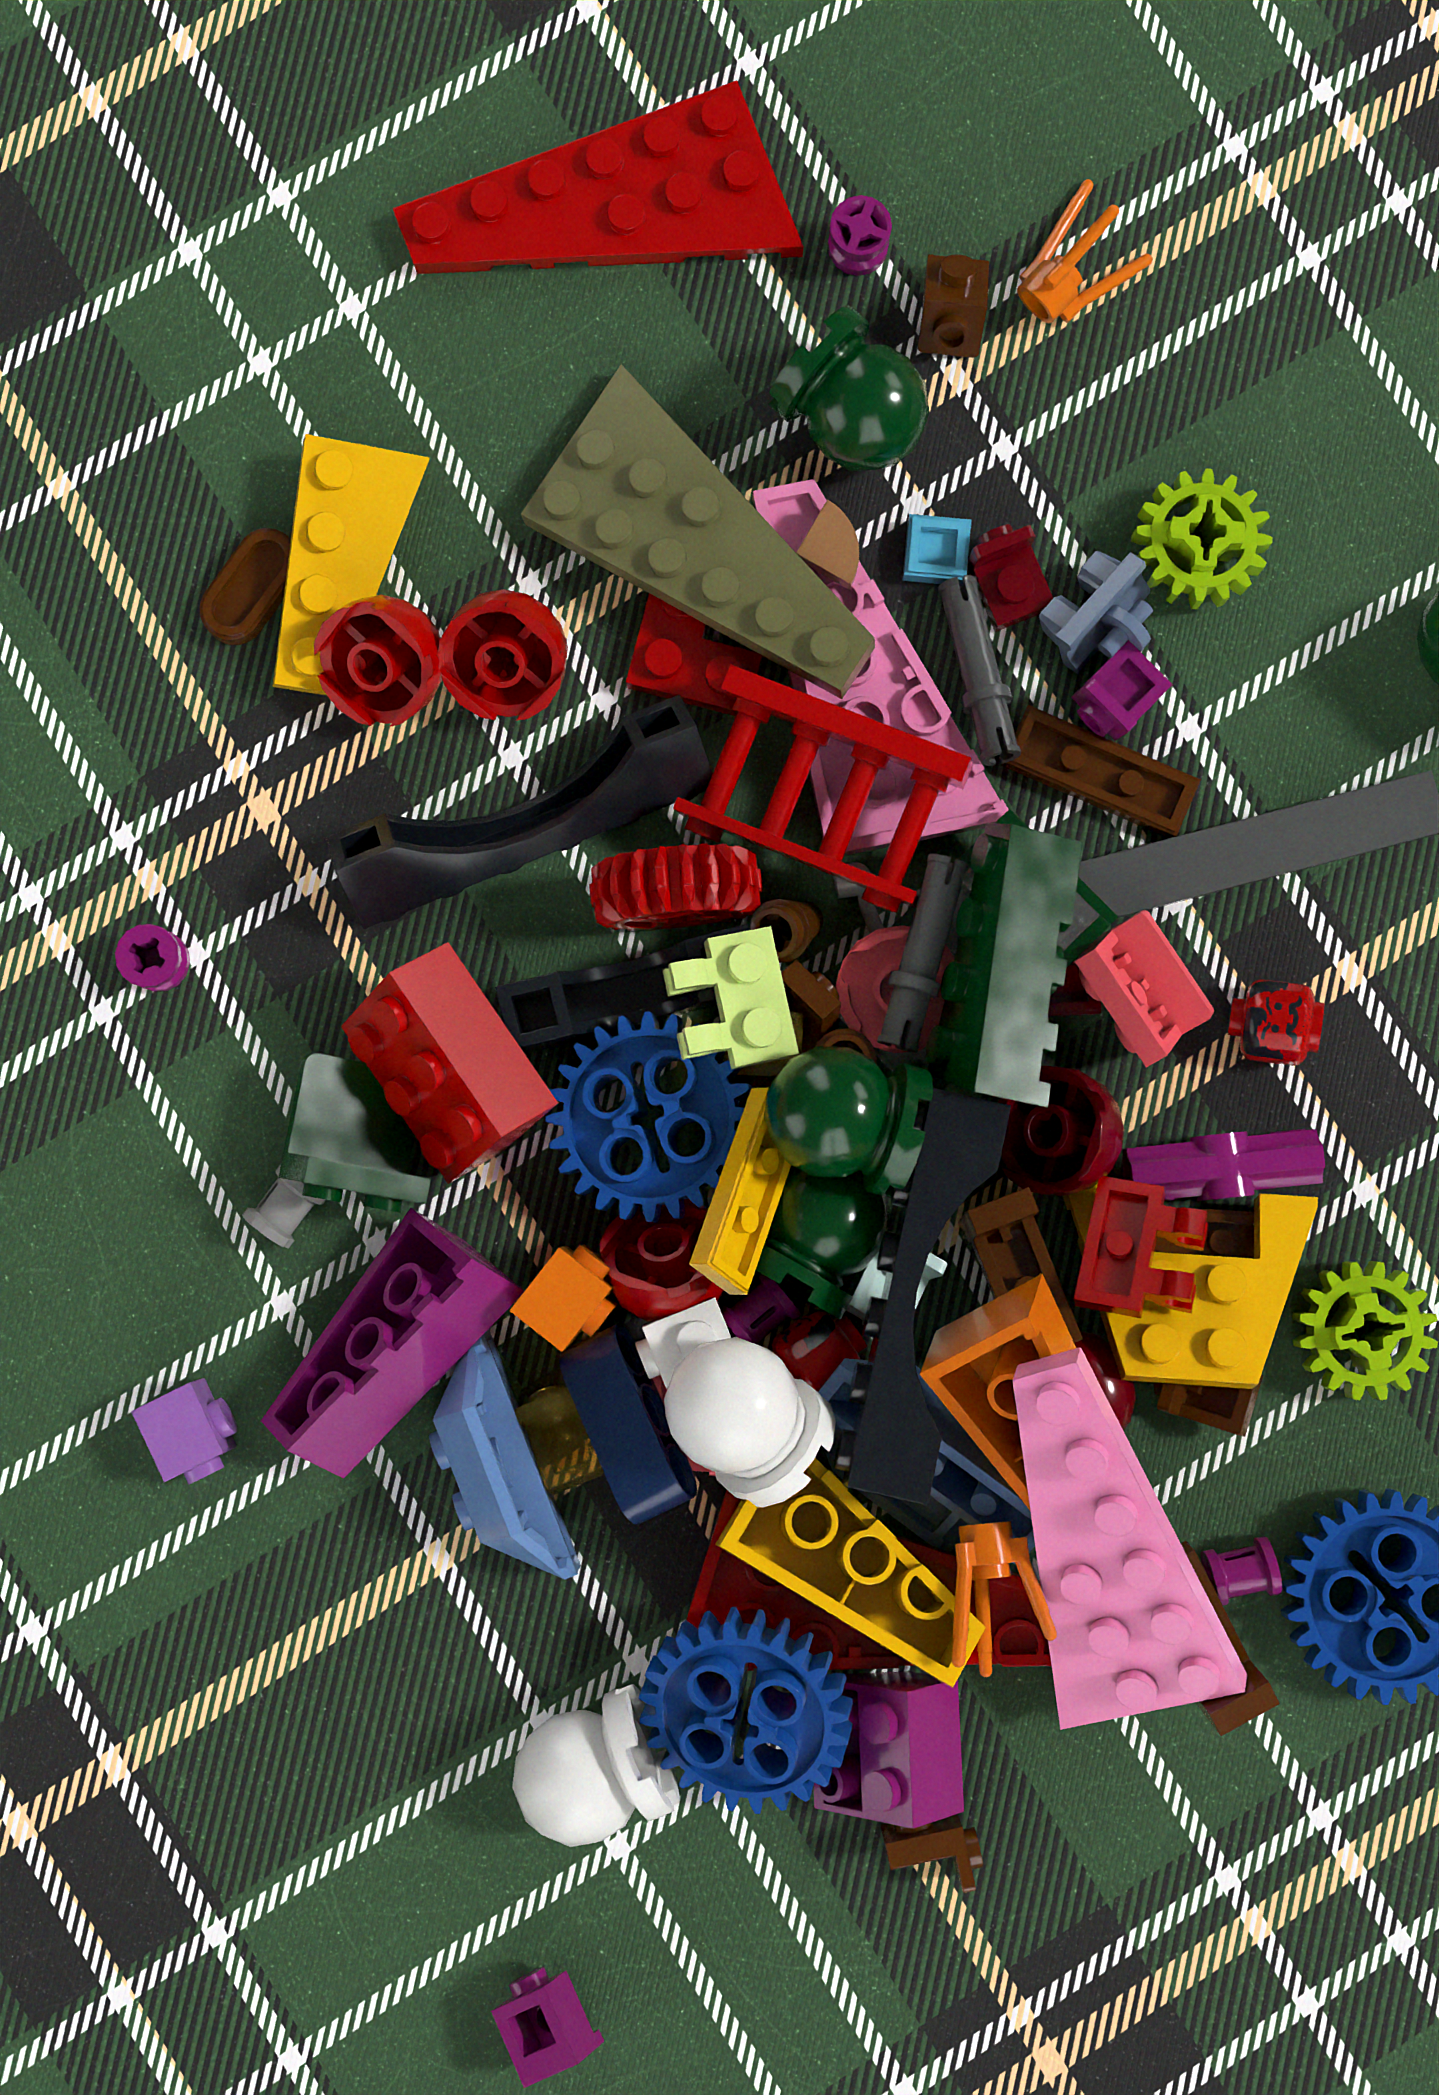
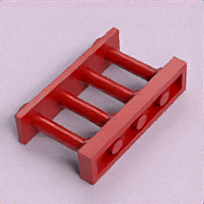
M730 664L721 689L729 699L735 701L732 711L737 713L700 806L679 797L675 801L673 810L688 818L684 829L720 843L723 833H727L863 887L865 890L861 899L885 910L897 913L901 903L915 908L919 894L917 891L904 887L901 884L938 793L945 794L949 784L964 789L973 767L972 758ZM772 715L793 723L794 725L790 733L796 737L758 829L727 817L724 813L760 723L767 724ZM831 738L852 746L853 749L850 757L855 759L820 848L816 852L785 840L783 836L819 746L826 747ZM889 761L913 770L910 780L915 782L876 876L843 863L842 859L878 770H886Z

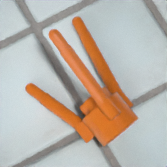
M1090 179L1082 182L1034 261L1019 276L1022 283L1017 288L1018 296L1028 310L1045 323H1052L1058 316L1066 323H1069L1083 307L1132 278L1136 273L1151 265L1153 257L1146 253L1081 293H1078L1077 287L1083 282V279L1075 264L1119 214V207L1117 205H1110L1064 257L1056 255L1050 261L1093 189V182Z
M1011 1521L958 1527L960 1543L955 1544L957 1579L952 1634V1664L957 1668L965 1664L972 1580H974L976 1618L986 1627L977 1643L979 1672L983 1677H989L992 1674L989 1579L1011 1577L1009 1563L1015 1562L1044 1637L1049 1641H1053L1057 1637V1631L1049 1613L1050 1610L1030 1561L1027 1537L1013 1538Z

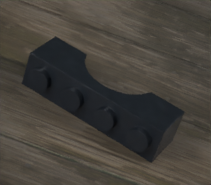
M745 924L685 939L661 951L615 964L577 971H557L497 986L495 989L504 1024L524 1054L594 1037V1028L598 1026L609 1033L618 1031V1017L623 1015L630 1019L634 1026L641 1025L645 1012H651L656 1015L657 1020L669 1018L671 1014L682 1015L717 1006L713 987L668 996L663 970L668 969L670 963L699 958L707 959L704 942L708 938L748 931V925Z

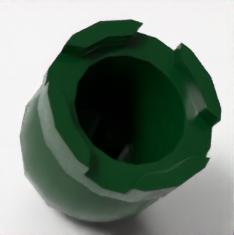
M851 305L843 306L823 321L832 331L819 343L812 353L803 345L795 351L772 385L769 394L774 399L768 405L786 422L806 414L809 434L829 460L849 471H876L897 465L914 450L920 441L930 414L926 382L905 355L888 345L865 344L864 340L870 329L869 322Z
M817 1046L789 1059L771 1083L767 1093L764 1119L770 1138L789 1164L811 1176L841 1178L861 1170L865 1191L893 1198L894 1187L903 1189L906 1186L924 1142L926 1132L914 1129L913 1126L919 1099L932 1101V1076L926 1069L902 1063L895 1067L889 1078H886L873 1059L851 1048Z
M791 1165L755 1271L779 1284L785 1275L793 1278L795 1282L790 1289L791 1293L840 1320L853 1298L840 1289L843 1286L842 1279L864 1270L879 1252L883 1234L888 1229L890 1219L885 1196L865 1191L861 1170L841 1178L811 1176Z

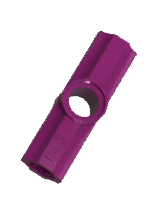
M1297 1129L1248 1136L1247 1131L1190 1137V1142L1126 1148L1122 1149L1121 1165L1122 1178L1124 1180L1164 1186V1201L1197 1196V1201L1251 1196L1255 1195L1254 1190L1323 1183L1325 1158L1323 1144L1319 1140L1317 1130Z

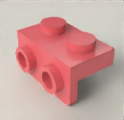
M1147 910L1138 912L1100 935L1075 960L1079 967V977L1084 989L1093 999L1102 1001L1115 1021L1114 1028L1118 1039L1129 1052L1137 1053L1145 1067L1166 1057L1184 1033L1206 1022L1214 1014V1008Z

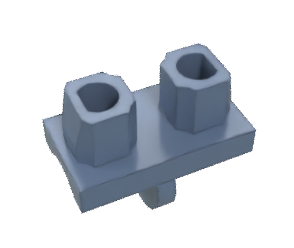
M1095 551L1081 567L1077 576L1080 588L1091 594L1090 598L1079 608L1060 595L1054 597L1039 615L1042 630L1059 646L1063 664L1076 674L1083 669L1099 650L1107 657L1112 658L1128 640L1140 652L1150 643V635L1142 625L1153 612L1152 607L1144 601L1150 594V588L1142 576V571L1146 568L1145 561L1130 552L1120 562L1102 552Z

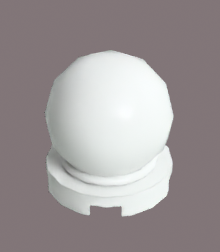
M733 1337L700 1344L674 1368L664 1398L666 1419L674 1440L693 1462L715 1471L717 1481L736 1498L749 1500L756 1507L763 1508L784 1502L809 1483L811 1479L803 1472L815 1459L821 1445L828 1452L830 1451L834 1440L836 1420L831 1404L805 1381L794 1379L777 1355L765 1347Z
M634 1684L605 1693L602 1701V1715L587 1710L556 1714L536 1728L525 1740L516 1756L512 1788L525 1821L541 1835L569 1847L596 1843L605 1840L623 1828L635 1808L648 1821H652L674 1812L673 1806L680 1803L678 1781L674 1768L662 1770L660 1767L666 1749L656 1753L655 1748H648L646 1744L649 1733L646 1726L640 1724L639 1721L646 1703L639 1699L640 1690Z

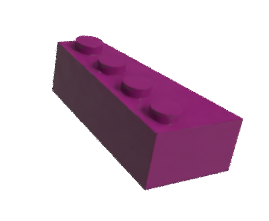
M410 1208L263 1416L261 1422L287 1451L344 1479L524 1293V1290L462 1238L415 1209Z

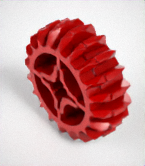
M707 843L637 849L635 852L618 853L614 857H606L591 868L592 883L589 884L590 902L594 908L597 923L606 928L614 930L626 929L628 931L690 928L731 922L733 919H744L746 916L752 915L761 905L760 893L763 889L761 869H758L756 853L739 845H708Z

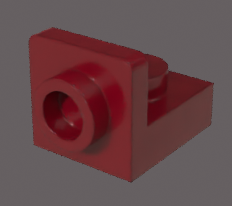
M1006 524L984 533L976 540L978 545L972 549L968 559L967 568L970 575L977 578L979 596L994 632L1040 615L1041 611L1053 599L1031 547L1036 537L1031 525L1013 531L1012 526Z

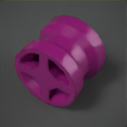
M853 196L839 203L832 213L828 239L829 256L835 266L846 274L856 276L870 274L878 269L886 259L892 222L890 213L881 202L873 197ZM868 239L869 242L859 246L860 241Z
M153 924L137 925L126 931L118 941L115 951L116 966L121 975L131 984L154 992L169 991L178 986L187 976L190 966L189 951L184 941L174 933ZM158 944L157 948L147 950L150 947H156V945ZM142 958L144 959L145 965H146V967H147V968H145L144 971H143L144 965H143V963H142Z

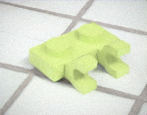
M771 926L708 938L704 942L707 959L699 958L674 962L668 965V969L663 970L668 996L713 987L721 1023L687 1027L682 1030L683 1032L677 1034L682 1060L727 1051L732 1070L791 1058L799 1054Z

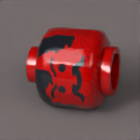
M1258 979L1248 987L1246 999L1233 998L1228 1035L1241 1037L1240 1050L1246 1059L1291 1066L1299 1065L1305 1060L1308 1052L1318 1053L1325 1003L1315 1002L1314 993L1307 985Z
M821 1309L809 1312L777 1334L772 1343L774 1354L783 1361L793 1378L802 1379L817 1392L845 1358L861 1360L858 1353L867 1347L864 1339L846 1315L841 1317L840 1320L835 1321L827 1312Z

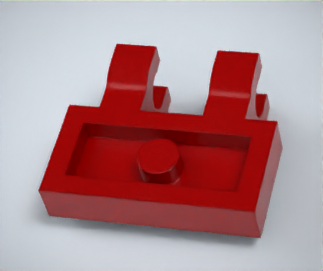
M1106 1176L1098 1179L1074 1295L1075 1306L1141 1318L1144 1301L1150 1300L1168 1309L1192 1313L1197 1289L1194 1284L1195 1274L1176 1270L1151 1268L1157 1237L1180 1247L1204 1251L1208 1231V1223H1206L1207 1211L1165 1206L1164 1186Z

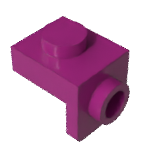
M1128 640L1071 698L1080 706L1077 713L1089 729L1102 737L1108 734L1116 741L1127 734L1137 724V720L1173 684Z

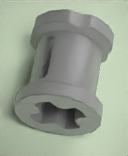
M281 1164L279 1165V1167H278V1168L276 1169V1171H275L278 1177H279V1172H280ZM278 1178L257 1207H248L242 1216L261 1234L281 1247L289 1249L295 1241L292 1233L313 1205H322L325 1199L303 1196L304 1182Z

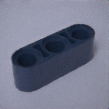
M617 1323L565 1349L559 1355V1364L565 1383L613 1495L626 1518L633 1524L638 1525L693 1499L697 1495V1484L686 1454L680 1449L670 1433L665 1406L653 1379L648 1378L636 1348V1341L623 1325Z

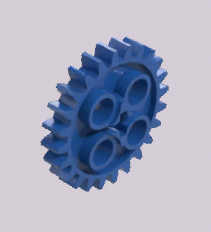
M651 1012L644 1013L640 1030H636L631 1020L624 1015L618 1017V1036L613 1037L599 1026L594 1028L599 1046L592 1050L576 1043L573 1047L582 1060L580 1066L575 1068L560 1064L558 1068L563 1076L570 1080L568 1089H550L555 1099L563 1102L564 1105L562 1112L546 1116V1122L563 1127L564 1134L549 1143V1147L557 1151H569L571 1154L558 1168L560 1173L570 1175L581 1172L583 1174L574 1190L579 1195L585 1196L597 1188L600 1189L595 1208L607 1211L620 1199L619 1214L621 1219L632 1220L639 1206L642 1205L646 1221L658 1223L662 1205H666L672 1217L680 1220L685 1216L684 1200L688 1198L701 1209L709 1207L704 1188L710 1185L716 1189L744 1108L739 1107L738 1101L749 1096L751 1088H753V1086L746 1083L733 1084L731 1079L742 1068L731 1070L729 1060L720 1063L719 1060L725 1051L682 1060L677 1034L683 1032L682 1018L675 1014L670 1015L663 1030L660 1029L656 1015ZM638 1062L642 1063L644 1068V1084L649 1103L664 1110V1116L655 1120V1128L661 1145L669 1159L670 1170L667 1173H662L659 1168L658 1144L654 1132L639 1125V1119L648 1115V1108L642 1090L635 1080L633 1066ZM671 1062H684L688 1072L686 1084L680 1091L674 1094H665L660 1087L659 1077L661 1071ZM620 1079L626 1088L624 1103L619 1109L606 1113L599 1102L601 1089L611 1080ZM698 1122L705 1131L704 1145L697 1154L684 1157L677 1148L676 1138L678 1132L686 1124ZM636 1140L643 1150L641 1166L632 1174L623 1175L616 1165L617 1151L624 1143Z
M1391 1488L1385 1489L1381 1505H1379L1375 1495L1365 1489L1359 1490L1358 1509H1354L1348 1501L1340 1497L1335 1498L1334 1506L1337 1518L1331 1520L1315 1511L1312 1517L1320 1532L1315 1537L1298 1531L1295 1534L1299 1543L1307 1549L1304 1556L1285 1555L1284 1561L1289 1566L1298 1570L1297 1579L1282 1581V1590L1296 1596L1297 1602L1280 1610L1281 1615L1288 1620L1302 1622V1625L1289 1635L1290 1640L1298 1647L1313 1644L1303 1659L1306 1664L1314 1670L1328 1664L1323 1679L1336 1688L1348 1678L1347 1692L1356 1699L1361 1700L1371 1686L1374 1699L1382 1705H1389L1393 1689L1396 1688L1402 1699L1410 1704H1414L1417 1698V1684L1420 1683L1428 1691L1438 1696L1439 1609L1432 1614H1424L1421 1600L1427 1588L1434 1584H1439V1505L1427 1513V1498L1413 1493L1403 1506L1401 1493ZM1397 1533L1402 1546L1400 1555L1394 1562L1382 1565L1378 1558L1379 1544L1388 1535ZM1356 1550L1374 1577L1392 1586L1390 1594L1393 1599L1425 1630L1426 1638L1423 1641L1417 1640L1412 1629L1399 1614L1382 1605L1385 1600L1383 1595L1349 1561L1348 1554L1350 1551ZM1350 1576L1354 1586L1351 1599L1341 1607H1332L1329 1599L1331 1586L1339 1578ZM1386 1627H1393L1396 1632L1394 1648L1384 1656L1375 1657L1372 1647L1374 1637L1380 1630Z
M736 1607L730 1608L726 1621L722 1625L710 1610L706 1611L698 1629L685 1620L682 1622L675 1638L666 1636L657 1655H653L645 1672L646 1680L639 1693V1699L646 1704L639 1721L640 1724L653 1727L646 1744L648 1748L666 1747L667 1749L660 1764L662 1770L680 1766L684 1772L679 1786L683 1789L690 1786L696 1780L704 1785L702 1801L706 1803L718 1791L725 1794L726 1805L729 1811H734L740 1797L748 1798L755 1814L761 1813L764 1800L767 1797H771L775 1805L781 1811L787 1809L792 1792L805 1802L810 1800L814 1783L826 1787L829 1784L833 1767L840 1768L846 1745H848L853 1723L848 1720L853 1699L842 1695L846 1676L843 1673L827 1674L833 1657L830 1651L821 1652L816 1655H812L809 1652L814 1636L811 1632L802 1635L797 1640L788 1636L790 1619L786 1617L775 1629L766 1627L765 1613L761 1609H758L751 1624L743 1623ZM748 1662H752L757 1666V1674L747 1717L750 1727L744 1741L743 1759L735 1756L734 1751L736 1735L741 1724L744 1707L741 1696L747 1682ZM708 1671L719 1673L726 1679L714 1677ZM773 1686L784 1687L791 1693H783L776 1690ZM703 1729L710 1730L717 1735L709 1734L705 1732ZM766 1743L774 1744L776 1746H779L781 1749L772 1748L768 1746Z

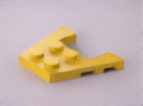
M1097 1184L1093 1188L1063 1196L1067 1210H1071L1079 1236L1077 1242L1082 1256ZM1260 1193L1254 1199V1259L1154 1252L1151 1268L1195 1274L1194 1284L1197 1289L1192 1313L1176 1311L1160 1306L1153 1301L1145 1300L1141 1318L1100 1311L1121 1380L1253 1389L1258 1385L1318 1207V1197Z

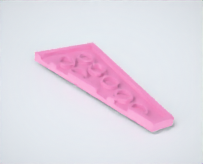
M814 479L755 490L752 494L754 508L795 552L799 549L827 501ZM860 561L850 590L811 569L873 635L875 649L843 699L788 670L791 688L972 758L973 767L964 789L949 784L945 794L938 793L919 841L986 827V823H995L1009 809L1003 799H999L983 772L985 768L973 749L970 750L950 716L952 712L903 629H899L884 604L885 599L874 580H870ZM831 738L826 747L819 746L809 771L822 838H824L855 759L850 757L853 749L852 746ZM889 761L886 770H878L844 856L889 847L915 782L910 780L913 770Z
M1081 1347L1017 1365L1013 1377V1388L1040 1585L1057 1631L1056 1639L1053 1641L1048 1640L1060 1730L1245 1692L1247 1673Z

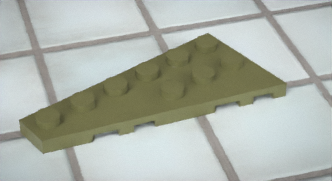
M621 364L522 511L521 516L525 525L836 697L843 699L875 649L873 635Z

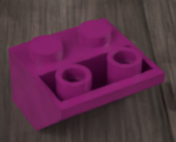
M910 1671L845 1674L846 1682L842 1695L853 1699L848 1719L853 1723L848 1745H846L840 1768L833 1767L829 1784L823 1787L814 1783V1808L908 1828H917L964 1812L958 1679L955 1685L951 1687L929 1674Z

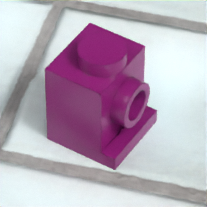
M543 1966L521 1976L508 1985L512 1996L491 2011L523 2088L579 2064L604 2042L600 2030H592L567 1971L549 1978Z

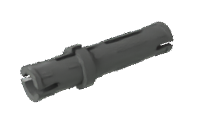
M963 575L964 587L960 588L958 577H954L941 583L938 587V593L942 598L965 694L961 699L963 712L971 715L981 754V764L993 766L996 764L994 756L999 755L1000 763L1003 764L1018 758L1021 755L1020 746L1017 745L1007 706L1012 700L1010 688L1001 682L977 588V578L971 575Z
M939 854L928 855L927 868L898 971H891L888 985L893 987L882 1031L877 1039V1042L886 1046L893 1044L899 1050L913 1053L918 1052V1042L930 999L938 997L941 984L935 980L963 878L969 866L961 860L956 859L954 864H951V857Z

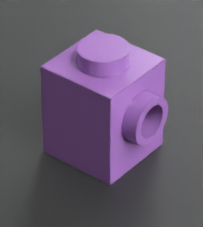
M205 1378L187 1383L131 1411L164 1482L181 1474H184L188 1485L224 1468L219 1455L237 1447L232 1437V1434L237 1432L234 1416L222 1398L214 1399Z

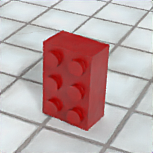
M448 942L389 972L341 1026L348 1036V1042L353 1053L358 1059L367 1064L384 1089V1095L389 1106L395 1113L403 1117L420 1142L421 1151L425 1159L431 1166L439 1170L447 1184H450L504 1151L558 1104L551 1091Z

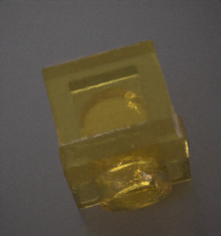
M554 1385L538 1390L529 1397L530 1403L517 1407L514 1410L519 1424L527 1430L545 1489L551 1495L604 1475V1471L568 1387Z

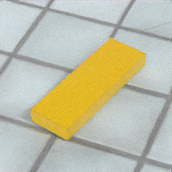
M769 1087L751 1088L689 1262L692 1267L729 1295H747L791 1167V1164L785 1160L772 1142L764 1119Z

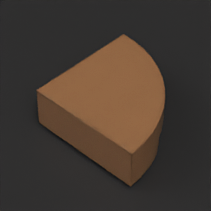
M827 499L796 553L811 569L850 590L859 563L857 535L844 512Z

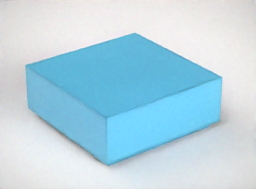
M909 514L902 581L941 584L946 580L958 577L959 586H964L962 578L963 575H967L971 519Z

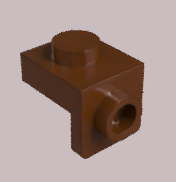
M928 254L924 279L922 318L918 338V350L920 352L975 358L979 355L988 302L989 261L972 259L960 254L949 256Z
M795 960L781 974L799 1051L798 1055L815 1048L818 1041L825 1034L837 1029L841 1002L839 1001L837 990L823 974L817 971L810 973L802 964ZM791 1058L781 1059L778 1061L783 1066H785V1064Z
M1261 1374L1258 1385L1253 1389L1155 1382L1154 1393L1160 1396L1157 1409L1245 1437L1263 1375Z
M958 1814L917 1828H908L888 1823L880 1825L891 1870L953 1856L957 1877L963 1893L976 1891L972 1869L984 1867L975 1827L963 1829Z

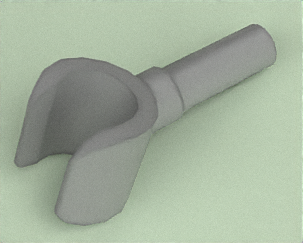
M859 862L846 863L870 873L864 864ZM833 876L838 899L857 896L858 907L869 933L884 928L875 905L861 899L865 888Z

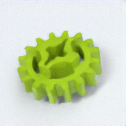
M1206 468L1198 483H1193L1186 471L1180 472L1174 481V491L1162 482L1152 494L1155 503L1145 502L1140 509L1137 517L1145 525L1136 527L1131 536V542L1146 546V548L1138 553L1137 557L1145 561L1146 566L1151 565L1154 570L1147 581V585L1149 588H1153L1162 582L1169 586L1166 596L1167 602L1172 604L1181 593L1189 594L1191 609L1197 610L1203 603L1206 595H1210L1216 607L1223 606L1230 598L1229 588L1241 596L1252 584L1248 575L1258 576L1265 568L1267 562L1257 554L1266 552L1272 544L1273 537L1258 533V530L1264 526L1270 516L1268 511L1255 513L1251 511L1249 506L1257 496L1254 489L1244 493L1242 496L1234 492L1237 483L1236 476L1231 474L1223 485L1214 484L1212 469ZM1190 503V509L1185 517L1173 516L1170 521H1164L1171 511L1179 506ZM1199 523V531L1202 532L1203 542L1211 544L1204 555V548L1201 547L1200 537L1192 535ZM1169 557L1172 558V560L1179 566V568L1170 560ZM1232 557L1238 558L1236 564L1231 569L1213 576V570L1216 568L1218 561L1229 562Z
M1357 1261L1342 1262V1278L1333 1271H1321L1319 1278L1324 1289L1320 1292L1304 1288L1301 1295L1311 1304L1309 1312H1295L1292 1316L1294 1321L1306 1325V1334L1292 1340L1293 1346L1307 1348L1312 1352V1355L1302 1364L1305 1371L1314 1373L1324 1369L1326 1372L1322 1377L1320 1386L1335 1391L1344 1382L1345 1397L1359 1401L1364 1394L1365 1387H1367V1391L1373 1399L1380 1401L1387 1399V1383H1390L1399 1390H1409L1411 1384L1406 1372L1412 1369L1426 1373L1429 1369L1426 1362L1419 1357L1421 1348L1432 1349L1437 1348L1438 1341L1424 1336V1326L1438 1321L1436 1314L1420 1312L1418 1309V1305L1428 1295L1426 1291L1416 1288L1405 1291L1404 1287L1409 1277V1274L1405 1271L1394 1270L1385 1279V1265L1383 1262L1369 1261L1364 1275ZM1371 1288L1387 1295L1397 1306L1398 1310L1388 1311L1379 1305L1377 1293H1372ZM1338 1299L1340 1307L1331 1321L1325 1323L1329 1310ZM1364 1320L1386 1324V1326L1374 1328V1332L1366 1334L1365 1341L1342 1336L1353 1333L1354 1329L1364 1326ZM1403 1338L1398 1353L1391 1360L1390 1354L1399 1340ZM1330 1350H1343L1349 1354L1352 1366L1357 1367L1358 1373L1343 1367L1333 1357Z

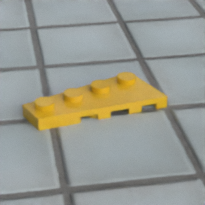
M305 434L302 445L272 687L326 695L318 679V675L324 671L320 663V652L314 656V641L322 623L340 608L352 601L377 595L430 457Z

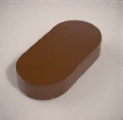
M263 528L248 534L205 591L200 602V617L206 629L220 642L228 645H241L253 640L262 631L282 603L291 539L285 533L272 528Z

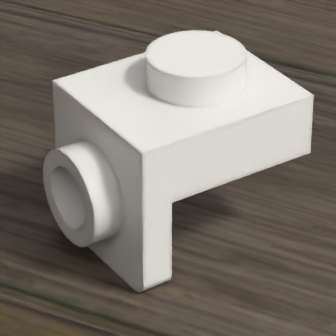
M714 1297L668 1317L643 1324L642 1329L646 1338L635 1342L648 1378L651 1379L661 1375L664 1385L668 1389L675 1366L700 1344L731 1338L717 1300Z

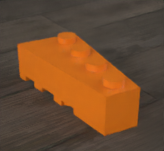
M1043 1274L936 1330L920 1371L921 1377L1029 1510L1030 1504L1013 1377L1019 1364L1076 1348Z

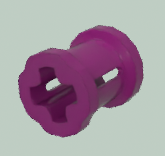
M763 1274L758 1276L760 1283L731 1308L725 1305L720 1308L725 1323L736 1337L757 1345L787 1318L796 1320L802 1315L778 1284Z
M1266 1536L1255 1538L1252 1546L1216 1553L1214 1549L1201 1552V1564L1222 1605H1228L1230 1598L1266 1591L1270 1596L1281 1594L1282 1580L1278 1562L1272 1545Z

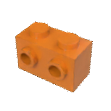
M585 1244L579 1245L575 1251L568 1246L559 1247L513 1305L510 1312L563 1352L573 1343L581 1331L592 1337L618 1305L609 1297L613 1287L605 1279L606 1274L611 1268L602 1261L600 1255Z

